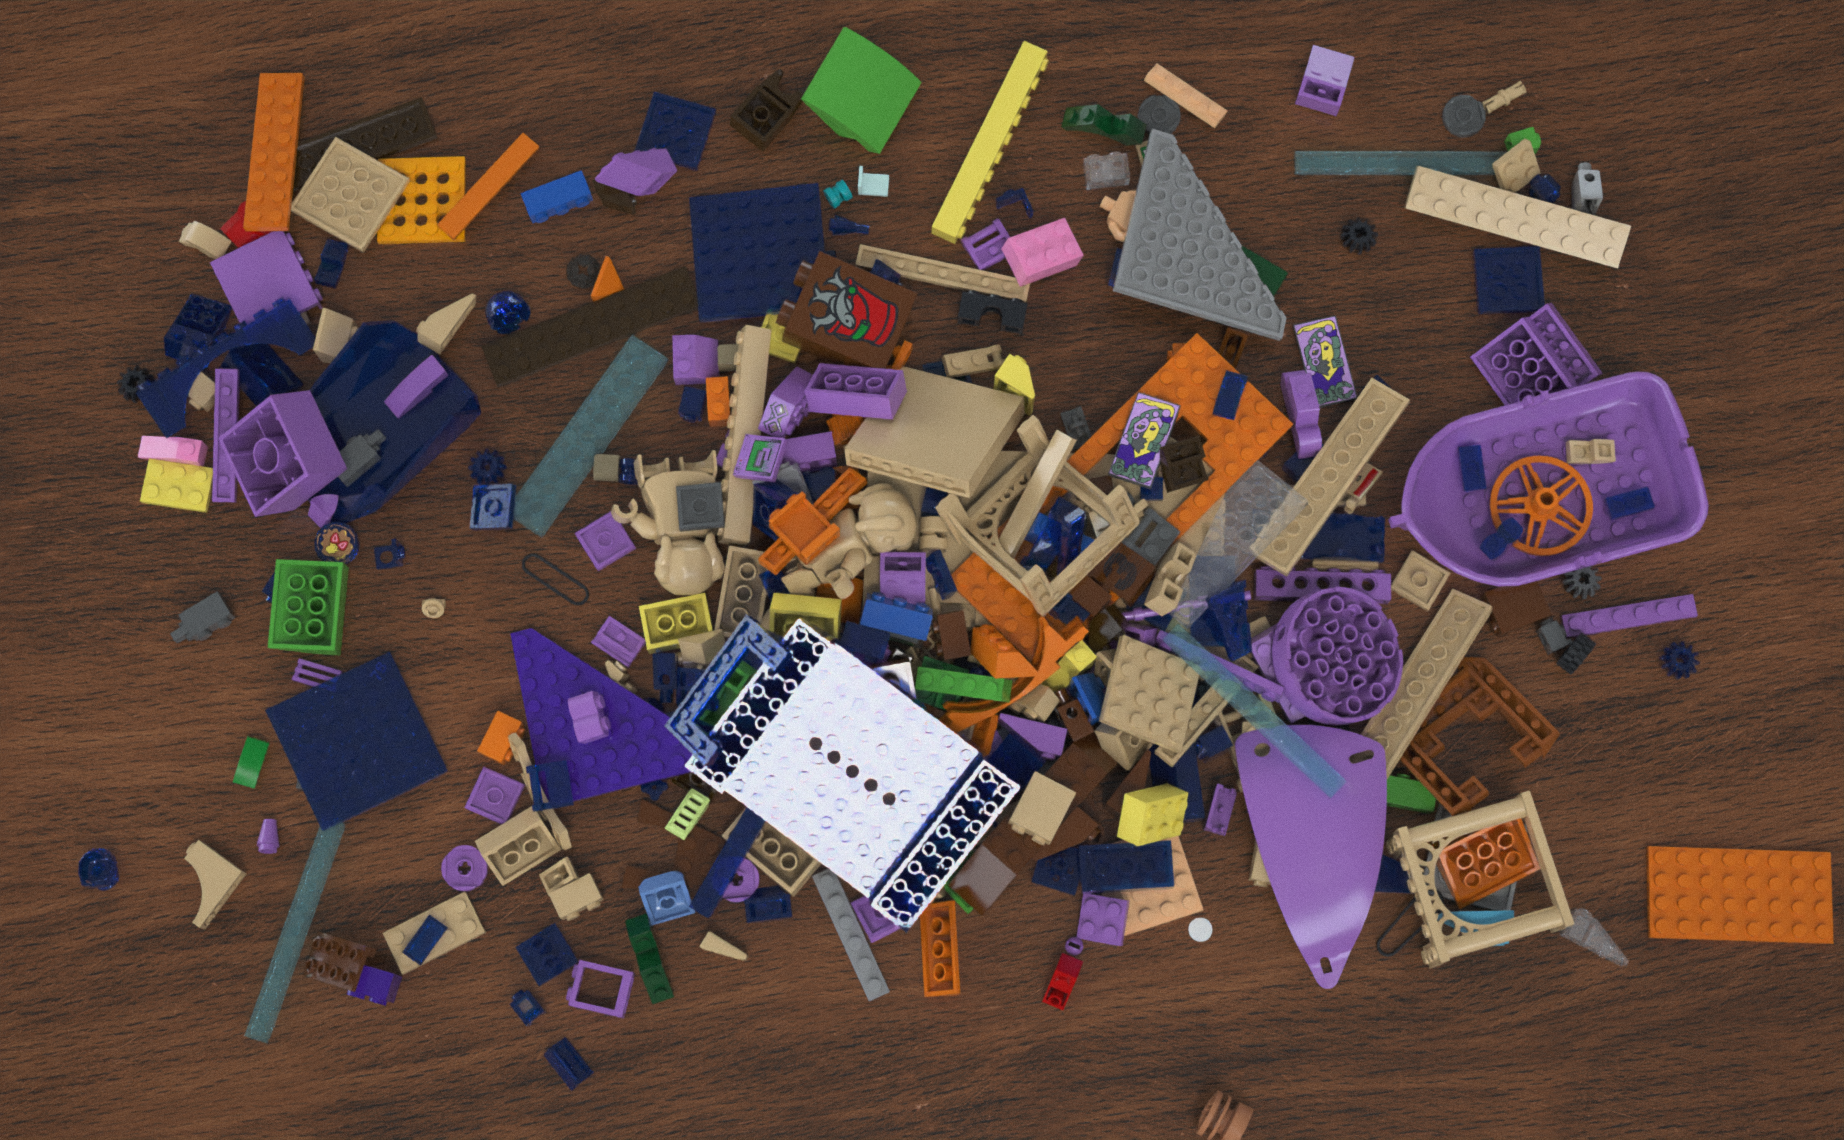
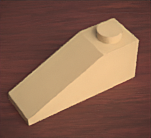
M472 293L431 314L426 321H421L416 330L418 342L441 354L475 307L476 295Z

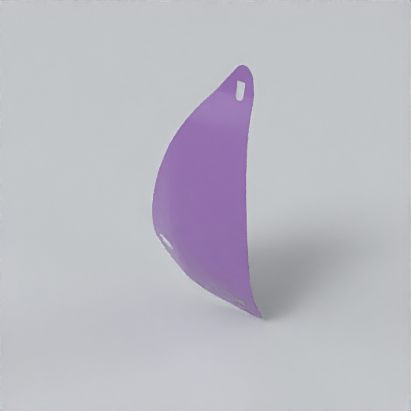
M1284 725L1245 732L1236 739V757L1250 821L1268 878L1289 930L1317 983L1325 989L1333 988L1337 984L1348 956L1362 930L1371 906L1379 875L1387 806V776L1384 747L1379 742L1357 733L1316 725ZM1260 743H1266L1270 747L1269 754L1264 757H1259L1254 752L1255 747ZM1366 750L1374 752V756L1371 759L1355 764L1349 761V757L1353 754ZM1327 957L1329 959L1333 972L1323 973L1320 963L1321 958Z

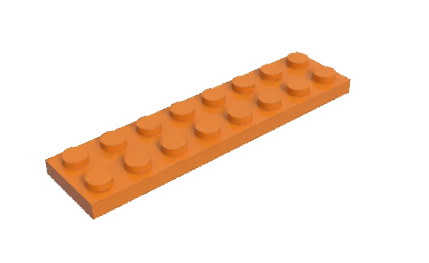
M260 73L243 225L245 231H289L305 79L303 73Z

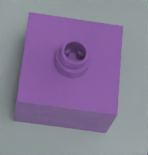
M310 390L270 395L218 438L255 517L297 509L347 470Z

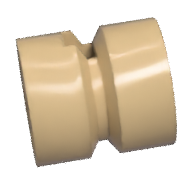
M928 516L920 518L919 531L923 536L919 537V551L926 553L947 552L948 537L945 534L948 533V529L941 517Z

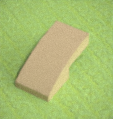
M1593 439L1591 441L1569 440L1565 442L1567 464H1601L1616 461L1614 440Z

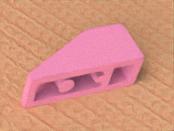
M142 436L138 458L147 460L150 458L204 467L208 446L202 440L189 438Z

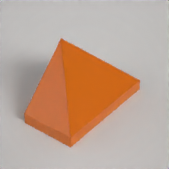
M605 256L591 293L593 302L625 290L608 256Z

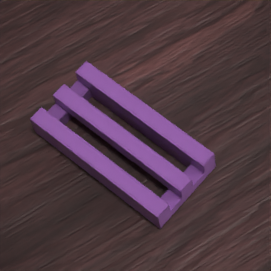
M298 659V666L295 668V674L291 680L336 693L342 671ZM303 665L334 674L336 678L302 669ZM300 674H305L334 684L332 687L324 684L300 678Z

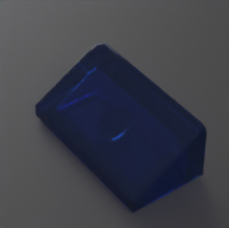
M566 1037L550 1047L544 1054L545 1058L570 1090H574L593 1074V1071Z

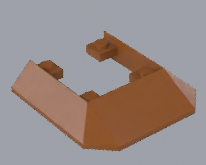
M1463 657L1400 758L1401 763L1451 816L1472 811L1471 808L1489 796V791L1474 775L1457 788L1431 760L1445 749L1444 744L1435 735L1468 710L1480 722L1497 711L1523 737L1509 749L1510 753L1525 768L1540 756L1544 759L1560 735V732L1486 658Z

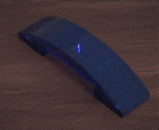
M1060 496L1058 497L1048 514L1050 518L1028 556L1024 555L1020 562L1022 567L1029 571L1037 564L1044 572L1047 570L1063 545L1079 507Z

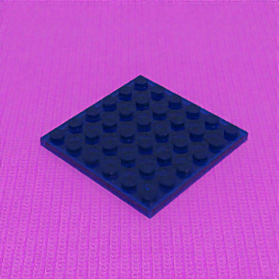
M818 183L689 197L700 323L766 316L768 314L776 315L779 314L785 299L797 303L802 288L793 285V281L802 261L805 260L814 264L819 251L825 253Z
M390 652L265 710L323 832L448 772Z

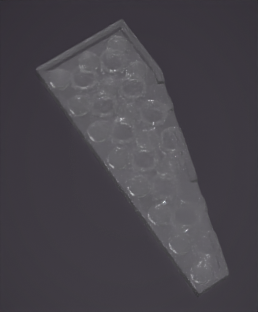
M1256 460L1227 490L1197 553L1192 569L1181 587L1183 592L1178 606L1170 611V615L1188 629L1308 505V500L1260 461Z

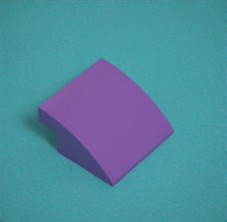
M1547 303L1530 317L1521 318L1470 357L1504 405L1520 402L1527 395H1532V397L1540 395L1542 391L1547 390L1548 394L1591 383L1603 374L1552 303Z

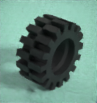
M1580 633L1564 651L1556 664L1571 675L1591 653L1596 643L1584 633Z

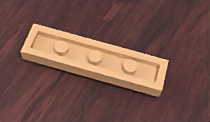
M1156 64L1144 79L1145 82L1214 128L1227 113L1226 109L1159 64Z

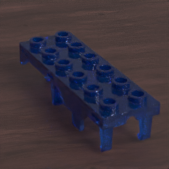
M1252 510L1250 548L1276 512ZM1332 513L1300 559H1333L1384 563L1385 518L1383 516L1362 517L1356 514Z

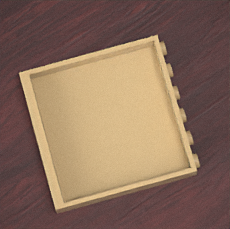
M902 366L900 370H903L907 393L894 418L866 417L845 447L846 465L970 498L1024 416V397Z

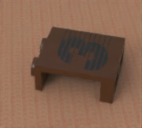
M1120 542L1089 573L1093 576V579L1104 584L1109 590L1122 598L1123 604L1131 608L1153 580L1157 569L1156 566Z

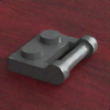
M1147 508L1140 524L1121 543L1155 566L1180 534V531L1160 517L1154 510ZM1151 522L1157 524L1140 548L1137 547L1135 542Z

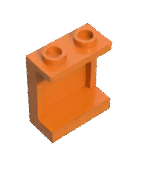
M802 491L798 495L796 493L787 500V505L781 510L779 508L770 515L769 528L807 565L840 536V528L835 523L831 525L806 499V494Z

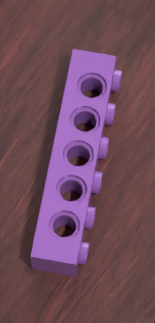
M1265 566L1260 567V570H1256L1254 573V600L1296 601L1303 596L1322 590L1317 586V581L1323 580L1327 583L1328 588L1340 587L1339 582L1346 581L1351 589L1368 595L1378 604H1388L1391 601V574H1386L1384 570H1372L1371 573H1362L1360 569L1340 572V569L1332 568L1327 569V572H1319L1317 568H1305L1304 571H1295L1296 568H1293L1286 577L1280 572L1273 570V568ZM1280 579L1283 583V587H1274L1272 584V580ZM1297 579L1304 581L1305 588H1297L1294 581ZM1362 582H1369L1372 585V590H1364Z

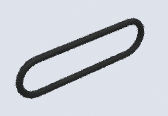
M529 554L524 557L522 568L526 574L573 605H582L587 602L589 591L583 584L537 554ZM530 557L538 558L583 588L586 592L585 599L581 602L571 600L529 572L525 567L526 560Z

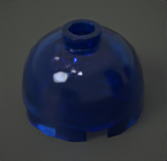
M510 290L501 291L493 295L485 307V316L490 328L493 331L496 330L499 334H507L521 328L518 324L522 323L523 320L527 322L531 314L530 307L519 293Z

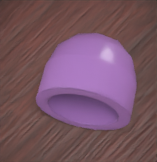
M1070 937L1065 943L1066 952L1073 956L1080 954L1083 950L1082 940L1077 937ZM1069 942L1079 945L1080 948L1076 949L1069 946Z

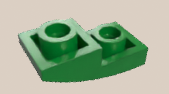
M247 736L233 783L255 789L270 742Z

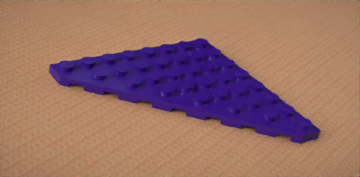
M529 628L510 633L538 780L551 807L716 766L712 743L700 737L689 728L675 721L661 710L647 703L535 629ZM595 691L602 695L605 701V708H603L604 716L608 717L611 725L609 736L586 744L579 743L574 731L568 699Z

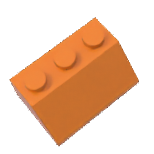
M984 624L981 627H973L971 654L995 679L1038 676V671L993 625Z

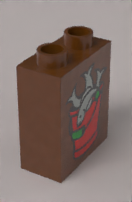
M819 251L814 264L805 260L802 261L793 281V285L802 288L797 303L785 299L778 314L776 324L785 327L782 342L836 365L886 369L918 293Z

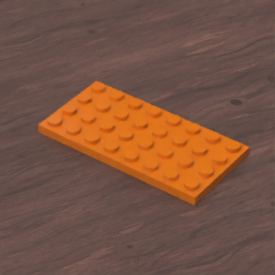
M1646 847L1648 938L1834 944L1831 852Z

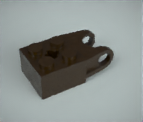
M781 69L775 71L764 82L757 85L730 118V126L762 151L770 145L790 122L801 105V98L806 91L803 87L793 94L782 93L778 88L779 82L784 76V72Z

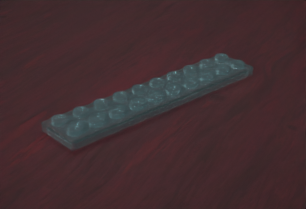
M631 335L506 509L505 514L542 538L594 466V456L605 451L669 361L668 358Z

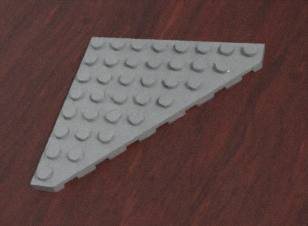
M1152 129L1149 134L1113 291L1280 341L1283 337L1287 319L1283 311H1280L1275 304V298L1266 284L1264 285L1257 275V269L1250 258H1247L1241 249L1242 245L1234 232L1231 233L1226 225V219L1218 206L1213 204L1208 190L1195 175L1193 166L1185 153L1182 154L1175 137L1172 134Z

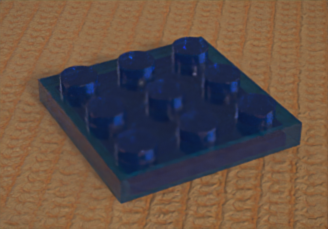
M654 92L635 151L640 150V152L652 148L657 150L667 149L675 165L697 171L716 115V109Z
M1540 246L1474 249L1473 259L1478 314L1536 312L1545 305Z

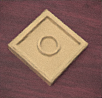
M1412 550L1392 582L1391 590L1428 612L1451 573Z

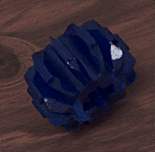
M488 448L484 450L483 455L480 451H477L478 458L471 457L470 460L473 464L468 466V469L473 471L470 475L471 478H477L476 482L479 485L485 481L487 487L490 486L491 480L498 484L497 477L504 478L505 475L502 471L507 469L506 464H503L504 457L498 456L496 450L490 454ZM486 464H489L491 468L489 471H486L484 467Z
M1684 641L1679 642L1678 645L1672 642L1670 648L1666 647L1663 649L1665 655H1662L1660 660L1666 663L1661 668L1669 669L1667 676H1671L1674 673L1675 679L1679 680L1681 676L1687 679L1690 677V673H1696L1697 669L1695 666L1699 665L1700 661L1694 659L1699 655V652H1691L1693 645L1685 648ZM1677 658H1678V659H1681V658H1682L1684 662H1683V663H1682V662H1679V663H1678L1676 659H1677Z

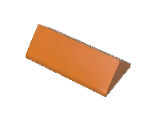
M955 901L924 904L919 909L924 997L960 995Z

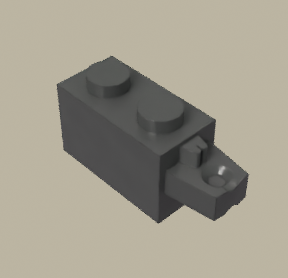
M379 429L370 436L366 434L362 437L360 434L357 437H352L347 441L346 446L339 451L347 470L338 477L347 487L381 459L377 454L380 450L378 446L386 440V437Z
M217 591L178 614L182 622L179 623L180 627L170 633L176 643H180L185 639L188 641L193 639L203 641L212 635L211 632L216 629H223L232 623L231 620L236 617L223 595Z

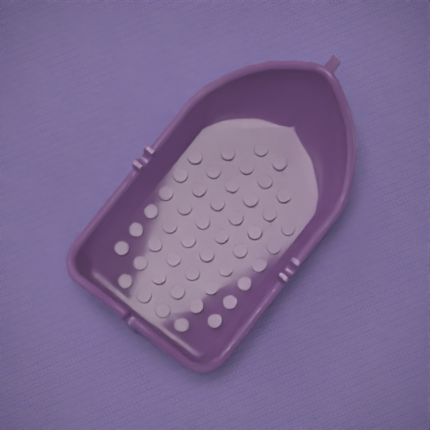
M1637 371L1550 394L1546 390L1534 397L1527 395L1520 402L1464 416L1447 424L1424 445L1409 469L1404 486L1401 504L1402 514L1390 517L1389 524L1391 528L1400 527L1403 530L1410 531L1420 545L1440 564L1461 576L1476 582L1499 587L1519 586L1684 541L1700 531L1708 515L1709 504L1693 446L1688 447L1687 438L1690 436L1669 385L1655 374ZM1569 440H1614L1615 462L1569 464L1586 481L1593 501L1591 523L1577 544L1567 551L1556 555L1534 556L1515 549L1500 536L1491 519L1489 500L1496 479L1506 467L1517 460L1530 456H1549L1567 463L1565 442ZM1531 463L1544 488H1550L1561 479L1570 475L1564 469L1552 464ZM1523 465L1522 467L1524 469L1525 475L1528 478L1531 489H1536L1527 471L1526 466ZM1519 468L1512 471L1505 478L1499 489L1497 501L1528 496ZM1572 478L1555 490L1557 495L1559 496L1576 480ZM1578 484L1559 502V506L1583 523L1586 503L1583 491ZM1524 504L1497 506V509H1524ZM1498 513L1507 532L1519 542L1526 544L1530 514ZM1558 513L1555 516L1556 518L1569 524V526L1573 527L1574 529L1578 531L1580 530V528L1576 527L1575 525L1564 519ZM1548 519L1538 548L1560 546L1568 542L1576 534ZM1535 521L1529 545L1531 547L1534 546L1540 525L1539 522Z

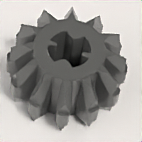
M1591 566L1564 573L1567 579H1564L1562 584L1569 585L1566 592L1568 593L1572 590L1574 591L1573 598H1577L1580 594L1583 600L1587 598V595L1593 597L1595 590H1599L1601 587L1597 582L1601 581L1602 577L1595 576L1599 571L1598 568L1591 570ZM1584 577L1586 581L1581 584L1579 579Z

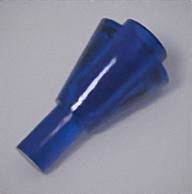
M835 214L834 218L829 220L828 231H832V236L852 234L854 232L868 234L869 225L856 224Z

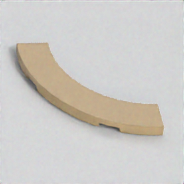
M516 733L508 735L513 756L516 762L519 761L523 770V773H521L522 779L538 812L544 821L548 820L551 824L552 830L550 832L561 848L564 850L571 848L568 831L559 820L541 788L530 762L525 743Z

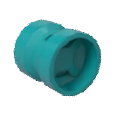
M844 180L836 182V185L832 188L828 187L823 190L827 201L833 209L840 206L841 202L849 201L853 198Z

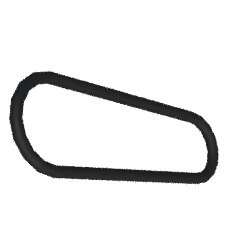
M1437 890L1440 900L1444 904L1443 895ZM1415 897L1378 939L1377 950L1381 955L1386 957L1395 955L1422 930L1420 926L1392 953H1384L1380 948L1382 939L1416 901ZM1437 910L1435 914H1439L1441 910Z

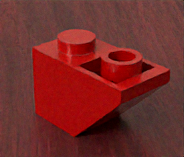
M1062 953L1042 1002L1064 1010L1083 961Z

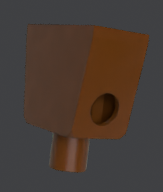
M1065 687L1055 690L1054 694L1060 702L1054 708V712L1061 728L1067 729L1066 738L1075 742L1093 733L1094 730L1079 700L1074 696L1069 697ZM1071 707L1070 713L1066 714L1067 709Z

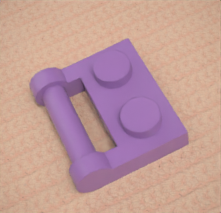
M997 218L992 221L991 225L968 238L967 236L960 239V242L977 269L984 271L1006 258L1002 247L1010 236ZM996 231L999 233L995 238L974 249L973 244Z

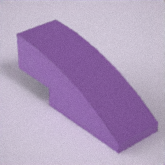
M431 355L393 390L384 403L399 419L432 393V388L445 379L448 374L434 356Z

